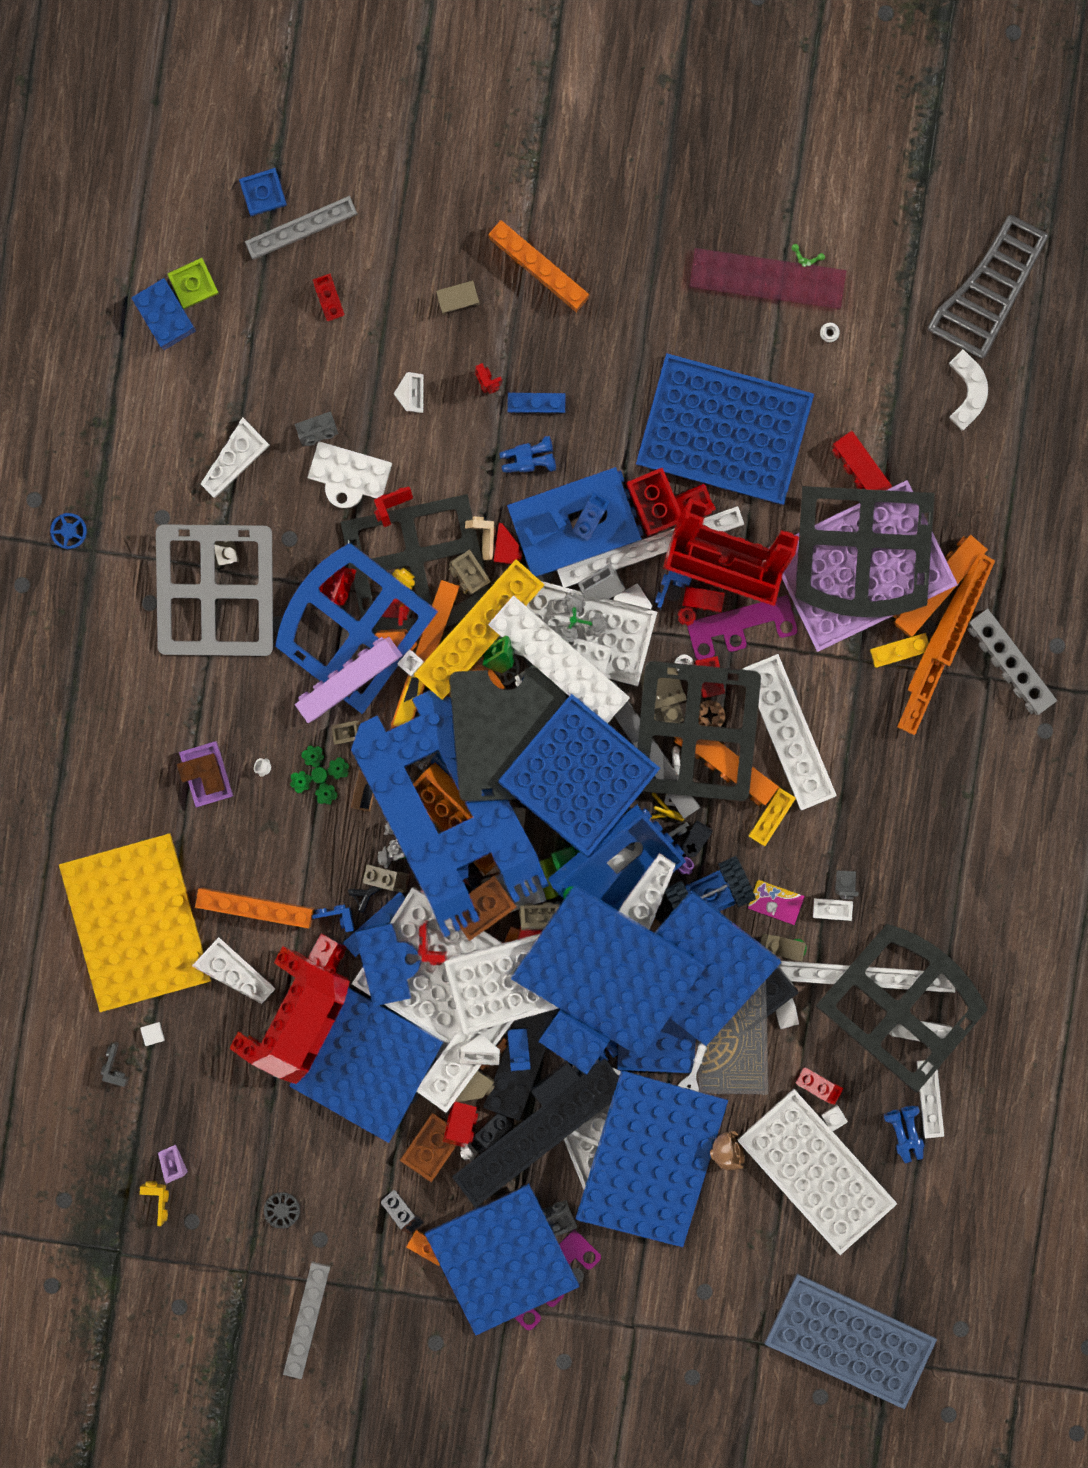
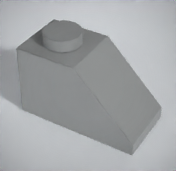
M611 563L578 582L580 590L585 597L610 599L626 590L621 577Z

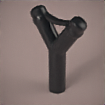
M372 886L367 890L353 888L348 889V895L356 900L358 911L364 913L370 897L383 888ZM355 896L363 897L361 903H359L358 899Z

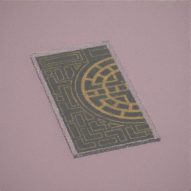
M766 980L706 1046L707 1049L704 1053L702 1064H700L698 1069L699 1092L713 1094H768Z

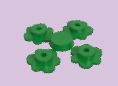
M308 746L307 750L302 752V758L305 759L306 765L311 764V766L316 768L312 770L311 776L306 775L304 771H300L299 774L293 773L290 786L295 788L297 793H302L310 788L309 784L313 780L315 783L320 784L319 789L315 792L318 796V803L329 805L338 795L334 791L333 785L328 786L324 782L327 780L328 774L334 775L335 779L347 777L349 764L345 763L343 758L338 757L335 761H330L328 770L318 767L320 761L324 759L322 749L318 746Z

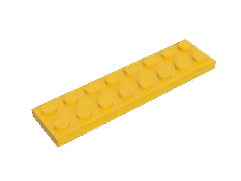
M516 559L413 675L443 700L450 692L449 678L451 674L458 671H469L500 636L488 625L513 596L526 606L543 588L544 584Z

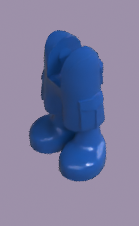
M545 436L542 442L534 446L525 443L500 452V459L515 457V463L501 466L502 471H520L525 473L534 471L535 466H545L551 472L556 471L553 453L532 458V455L536 453L553 452L551 437Z

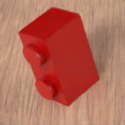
M455 1101L450 1107L442 1142L464 1148L468 1143H471L474 1132L471 1131L472 1126L476 1124L478 1113H476L477 1107Z

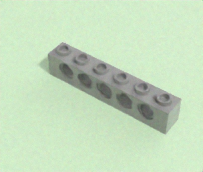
M989 609L983 610L969 621L967 630L973 637L976 636L979 639L981 649L985 653L988 651L992 657L990 660L996 668L1000 667L1003 671V678L1007 683H1012L1015 687L1013 691L1019 698L1025 700L1027 703L1025 707L1031 714L1039 715L1057 701ZM985 627L991 629L992 633L989 638L983 635ZM997 642L1003 646L1001 653H997L994 649V645ZM1008 658H1012L1014 660L1015 664L1013 668H1008L1006 666V660ZM1020 673L1026 676V681L1023 684L1017 680ZM1032 688L1036 689L1038 693L1035 699L1029 696V691Z

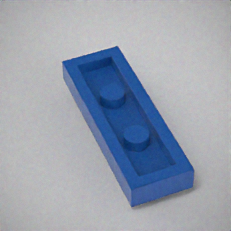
M508 393V413H565V393Z

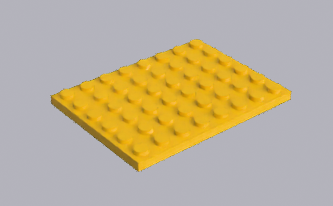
M171 833L59 864L100 1012L212 981L211 976L192 967L203 955L204 951Z

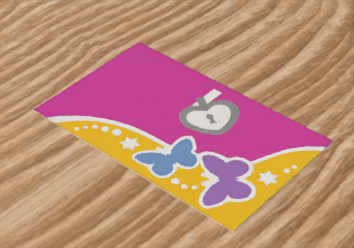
M757 880L754 889L756 900L749 903L748 909L795 925L805 896Z

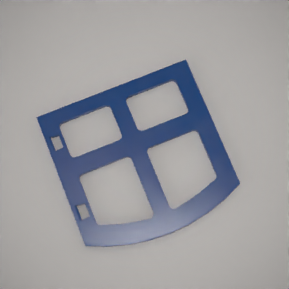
M349 543L323 560L301 583L284 613L275 647L316 679L325 683L329 680L328 675L335 670L340 672L344 669L343 664L352 658L361 644H365L370 649L374 647L373 643L379 638L372 630L394 599L400 600L418 614L417 621L397 647L403 656L413 647L438 611L353 544ZM348 563L355 565L382 586L381 593L360 621H357L319 591V587L329 577ZM309 602L349 632V637L327 666L323 665L294 642L300 619ZM297 650L306 656L303 661L294 655ZM403 656L377 674L363 694L355 690L350 697L347 696L343 700L363 714L399 666L398 662Z

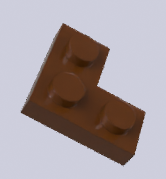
M215 753L177 764L182 783L201 777L206 795L226 790Z

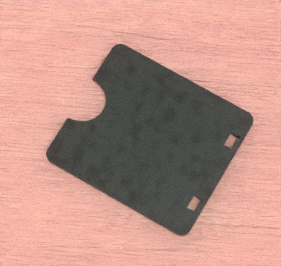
M525 668L522 683L511 690H504L494 685L489 678L488 670L452 673L449 683L460 799L464 802L517 799L500 785L498 781L566 701V693L538 668ZM492 789L493 795L482 796V790Z

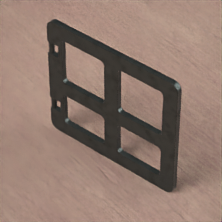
M650 661L646 664L637 749L650 759L651 743L654 735L680 737L683 742L679 779L652 778L642 791L744 801L749 797L761 686V675L757 671ZM668 667L679 668V675L667 674ZM727 674H739L738 681L727 680ZM659 678L688 681L685 721L683 723L661 722L654 719L657 682ZM704 682L743 685L746 687L742 728L703 726L698 723L701 690ZM697 740L740 744L737 783L735 786L697 783L693 781Z

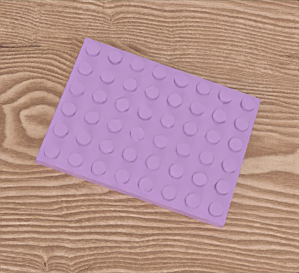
M908 480L888 489V491L913 492ZM876 502L874 504L873 532L916 535L919 506L910 503ZM860 503L816 524L815 529L857 532L859 530ZM922 513L921 524L928 525L924 513ZM933 532L928 599L958 585ZM798 540L795 557L784 571L782 579L817 652L894 616L855 617L840 615L816 608L795 598ZM815 545L813 547L812 588L839 598L853 600L855 596L857 548L852 546ZM873 548L871 550L868 594L870 601L897 598L913 592L916 552L914 550ZM918 573L917 585L924 586V573Z

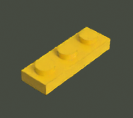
M926 633L870 649L874 666L877 668L923 654L929 643Z
M779 788L750 832L749 837L766 846L796 798Z

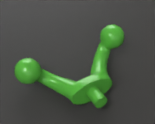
M797 244L792 245V250L795 251L798 262L803 267H809L816 261H823L825 259L823 253L810 260L803 258L799 252V246Z

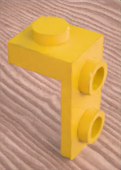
M146 1181V1184L140 1186V1195L159 1196L157 1226H162L164 1221H167L168 1210H165V1202H168L169 1191L166 1190V1185H158L156 1181Z

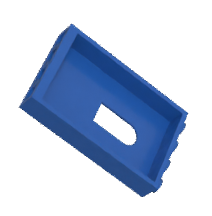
M614 467L507 505L529 570L534 576L540 577L642 540V528L640 525H636L634 519L637 518L634 507H630L628 502L631 499L628 489H624L621 483L624 482L621 470L617 471V468ZM595 492L609 500L610 504L606 509V520L598 524L590 539L586 540L572 531L568 514L584 509L588 500ZM555 508L558 511L562 510L567 518V521H565L566 527L538 544L532 545L524 529L550 514V511Z
M636 805L615 823L588 857L579 852L550 876L548 880L563 899L565 889L569 886L577 885L618 910L659 853L675 863L674 872L686 862L682 856L684 851L678 844L675 846L672 844L674 840L667 832L665 834L661 832L663 828L656 820L652 822L650 819L652 815L646 808L642 810ZM630 843H641L643 846L641 854L619 873L616 874L607 864L609 860Z

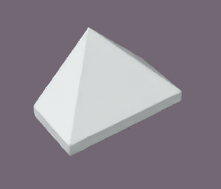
M406 373L394 392V395L406 411L423 413V374Z
M638 583L614 597V601L648 610L652 608L651 603Z
M793 998L775 1011L780 1029L799 1024Z
M480 1034L461 1048L460 1063L499 1065L500 1050Z

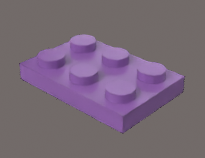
M217 741L179 752L182 762L215 753L226 790L206 795L201 777L188 781L196 807L233 797Z

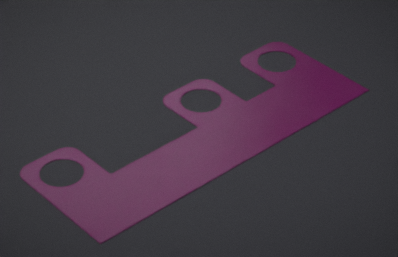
M788 595L777 598L775 606L760 602L694 620L692 625L687 626L694 653L698 660L715 655L711 637L724 634L727 649L733 652L746 647L747 643L743 629L775 621L779 637L785 638L797 633V626ZM789 621L792 624L793 628L790 633H783L781 631L780 625L782 622ZM732 635H739L741 637L742 643L740 646H731L729 639ZM702 643H706L710 647L709 654L705 656L700 655L698 652V646Z
M575 1229L559 1244L569 1264L576 1258L586 1269H592L601 1260V1255ZM588 1251L593 1252L596 1257L595 1261L591 1264L583 1260V1255ZM564 1294L559 1296L557 1300L548 1301L546 1304L554 1307L564 1297ZM534 1309L514 1317L526 1330H532L541 1320V1316ZM528 1312L535 1315V1322L531 1325H527L523 1321L524 1314Z

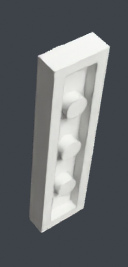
M925 1060L916 1061L917 1069L923 1064ZM927 1062L922 1071L927 1074L933 1065ZM937 1069L919 1090L924 1138L944 1137Z

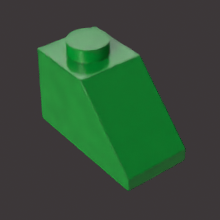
M505 635L486 650L483 658L484 667L503 673L513 666L514 648L508 636Z
M570 846L551 853L556 870L558 871L576 856L579 850H574V847Z

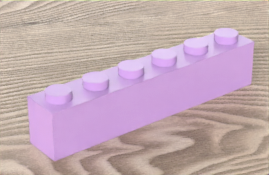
M383 637L379 638L373 643V648L370 650L366 648L358 653V659L355 661L350 659L343 664L344 669L340 672L335 670L328 675L329 680L325 683L320 681L313 686L314 691L310 694L305 692L298 697L300 701L295 706L307 723L317 719L403 656L390 637L385 639Z

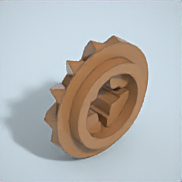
M712 700L700 703L698 723L703 726L720 727L725 719L723 707L718 702ZM708 707H710L711 713L718 714V716L712 718V724H710L708 718L701 717L708 713Z

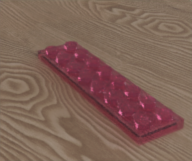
M695 248L689 287L841 309L847 270L815 265L803 267L801 263Z

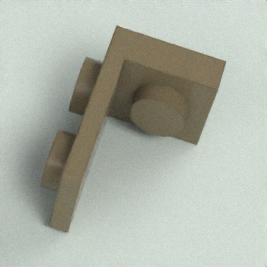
M366 865L363 883L406 893L410 874Z
M762 933L760 943L776 956L800 962L803 960L806 946L804 942Z

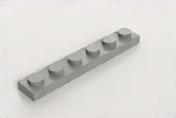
M313 1261L311 1263L283 1375L298 1379L303 1377L331 1267L329 1265Z

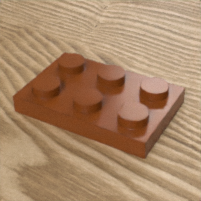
M494 875L469 893L480 921L472 922L468 910L462 913L468 923V927L463 928L458 916H455V919L467 939L471 941L517 908V906Z
M433 1112L400 1159L402 1163L430 1182L433 1181L456 1147V1145L442 1142L447 1122Z

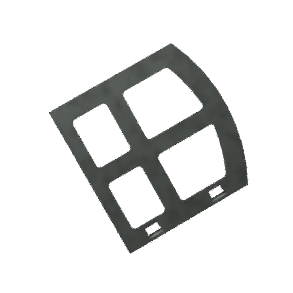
M802 486L795 598L828 612L855 617L891 616L927 606L935 493ZM818 499L859 501V530L857 532L816 530V501ZM876 502L917 504L919 506L917 534L874 533V504ZM922 513H928V525L921 524ZM815 545L852 546L857 548L855 596L853 600L839 598L812 588L813 547ZM873 548L907 549L916 552L914 589L911 594L879 601H870L868 599L871 550ZM918 573H924V586L917 585Z
M468 494L387 512L391 523H401L406 550L372 558V560L385 570L409 566L414 576L416 594L431 606L432 601L424 569L425 562L464 554L470 550L484 570L476 530L465 529V522L472 520L473 517ZM452 509L456 510L462 533L461 539L420 547L414 519ZM375 514L342 521L341 526L345 545L349 544L350 540H356L358 549L362 551L358 531L383 525L382 521L378 522ZM350 563V567L356 570L354 586L362 618L368 610H365L362 598L369 597L370 605L373 604L368 575ZM488 584L476 591L468 599L452 607L446 627L460 622L489 590ZM381 617L372 631L406 629L409 631L418 618H407L402 626H398L399 618Z
M889 924L884 926L816 1005L820 1011L916 1093H918L988 1010L972 981L948 955L920 936ZM889 943L903 947L929 962L926 970L900 1000H895L865 974L867 968ZM940 974H944L952 983L968 1007V1011L943 1039L938 1037L910 1012V1008ZM852 986H857L886 1011V1016L870 1034H866L836 1008V1004ZM967 1018L971 1023L963 1030L959 1025ZM897 1024H901L931 1050L929 1057L914 1073L910 1072L881 1047V1042ZM929 1062L933 1067L925 1074L922 1068Z

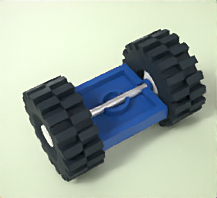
M736 856L719 863L720 870L686 886L680 881L665 889L673 910L677 908L691 891L719 912L735 904L741 907L756 900V897Z

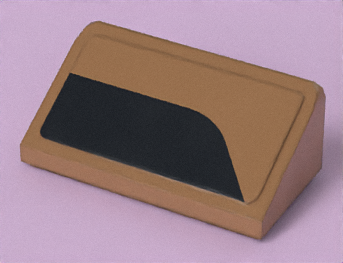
M359 770L351 808L370 812L374 794L362 771Z

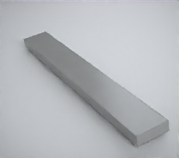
M627 701L614 716L637 748L640 718L629 701ZM652 737L650 760L661 768L655 777L657 779L678 780L679 775ZM668 794L683 818L701 808L693 796Z

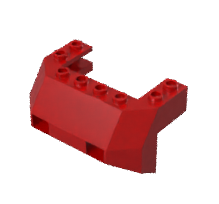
M689 499L678 518L668 546L663 568L775 606L782 575L795 557L799 536L793 535L791 532L780 531L770 548L763 547L761 544H754L743 538L734 537L726 532L717 531L703 525L705 518L702 516L708 505L698 500Z
M282 946L274 964L295 977L262 1042L249 1035L247 1037L238 1031L229 1049L251 1065L282 1080L297 1084L309 1072L345 1002L350 981L345 976L318 966L299 952Z

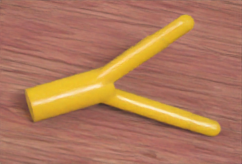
M654 792L652 793V796L663 808L654 806V810L662 813L654 814L650 819L670 817L683 822L684 818L680 813L670 810Z

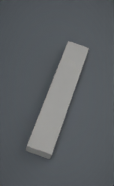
M348 196L245 241L252 260H255L358 214L351 197Z

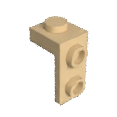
M472 517V520L465 522V529L483 530L482 560H492L495 554L493 540L496 528L494 521H484V517Z

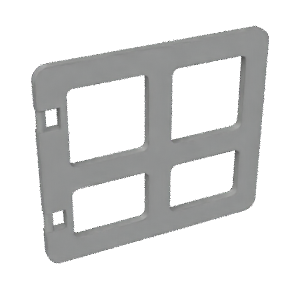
M160 525L156 529L157 637L159 652L164 655L267 656L273 651L271 528L265 525ZM179 530H190V536H179ZM239 530H250V537H239ZM172 540L200 542V584H173L171 582L170 542ZM216 541H256L258 543L259 583L257 585L217 584L215 582ZM172 598H199L201 600L202 639L200 641H174L172 639ZM217 598L257 599L259 601V641H217L215 600Z

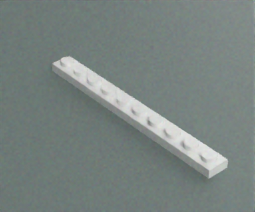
M737 506L706 517L703 525L725 532L744 525ZM675 529L558 569L557 572L562 586L566 588L575 585L610 563L617 570L666 553Z
M781 961L779 967L790 981L835 984L851 966ZM868 967L865 974L881 988L909 989L924 971ZM940 974L926 991L955 993V987L944 974Z

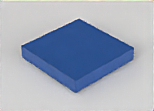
M276 168L239 179L251 217L287 206Z

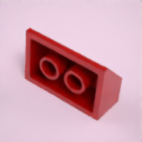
M663 468L635 478L625 484L647 538L677 524L681 510Z

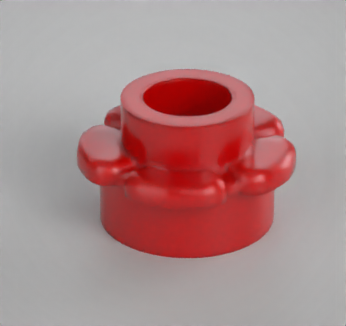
M691 607L680 609L678 621L682 625L690 626L696 619V612Z

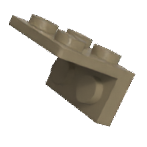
M668 667L667 674L678 675L676 668ZM644 672V673H641V677H640V683H641V686H642V690H643V685H644V675H645V672ZM658 679L655 709L687 700L685 693H683L680 679Z

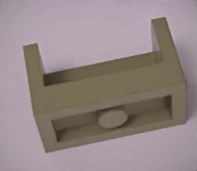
M473 281L436 291L443 316L447 315V312L464 307L480 306Z

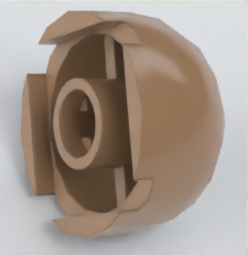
M735 1131L720 1134L713 1143V1149L710 1150L712 1160H715L717 1165L724 1170L743 1168L741 1163H744L745 1160L743 1146L737 1143L736 1137H739V1135Z

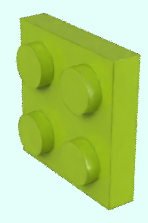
M203 258L168 273L184 310L219 294Z

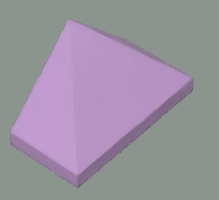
M176 1145L158 1152L166 1184L183 1177L188 1172Z

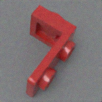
M409 486L399 488L395 492L381 495L374 499L377 509L374 511L378 522L382 521L384 527L391 525L386 509L413 499Z
M424 920L423 925L419 926V937H422V944H419L418 955L422 956L421 962H430L431 965H442L445 959H447V951H428L429 920Z

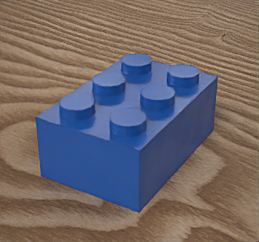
M165 278L131 297L163 350L168 349L196 332L195 327Z
M561 1009L539 1040L544 1046L585 1074L589 1072L610 1041L608 1037Z

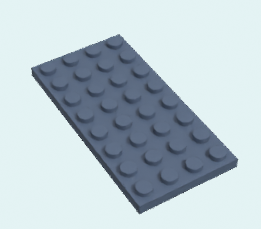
M796 1274L766 1338L765 1345L905 1409L937 1339L800 1274Z

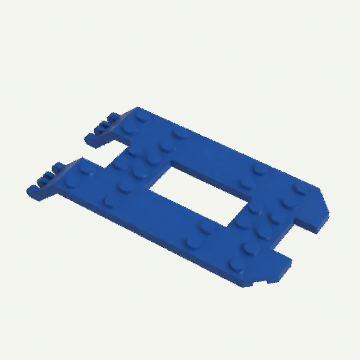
M429 690L412 699L420 715L413 720L388 732L385 731L378 715L361 723L351 751L431 906L443 936L446 938L451 933L448 927H446L445 921L451 919L453 928L457 932L461 929L455 916H458L463 928H466L468 923L462 913L467 910L472 922L480 921L457 869L491 853L514 903L520 901V897L514 887L520 885L524 896L528 897L530 893L524 882L527 881L533 894L537 892V888L533 884L532 878L537 876L543 889L548 887L549 884L544 876L538 857L508 800L465 802L472 818L438 834L404 768L438 751L459 790L451 697L445 696L441 700L434 692ZM492 789L482 790V796L493 795Z

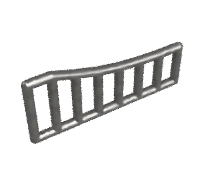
M1008 215L978 267L966 282L936 310L928 326V331L981 359L985 358L1048 238V234L1013 215ZM1012 224L1039 238L1034 248L1007 234ZM1002 241L1028 253L1030 256L1026 264L1024 265L999 252L998 248ZM994 257L1021 271L1017 281L987 267L991 259ZM983 273L1012 288V291L1008 298H1005L975 281ZM971 288L1003 305V308L998 316L962 297V295ZM956 302L995 323L989 333L947 311V309ZM941 317L986 339L982 348L979 349L937 327Z

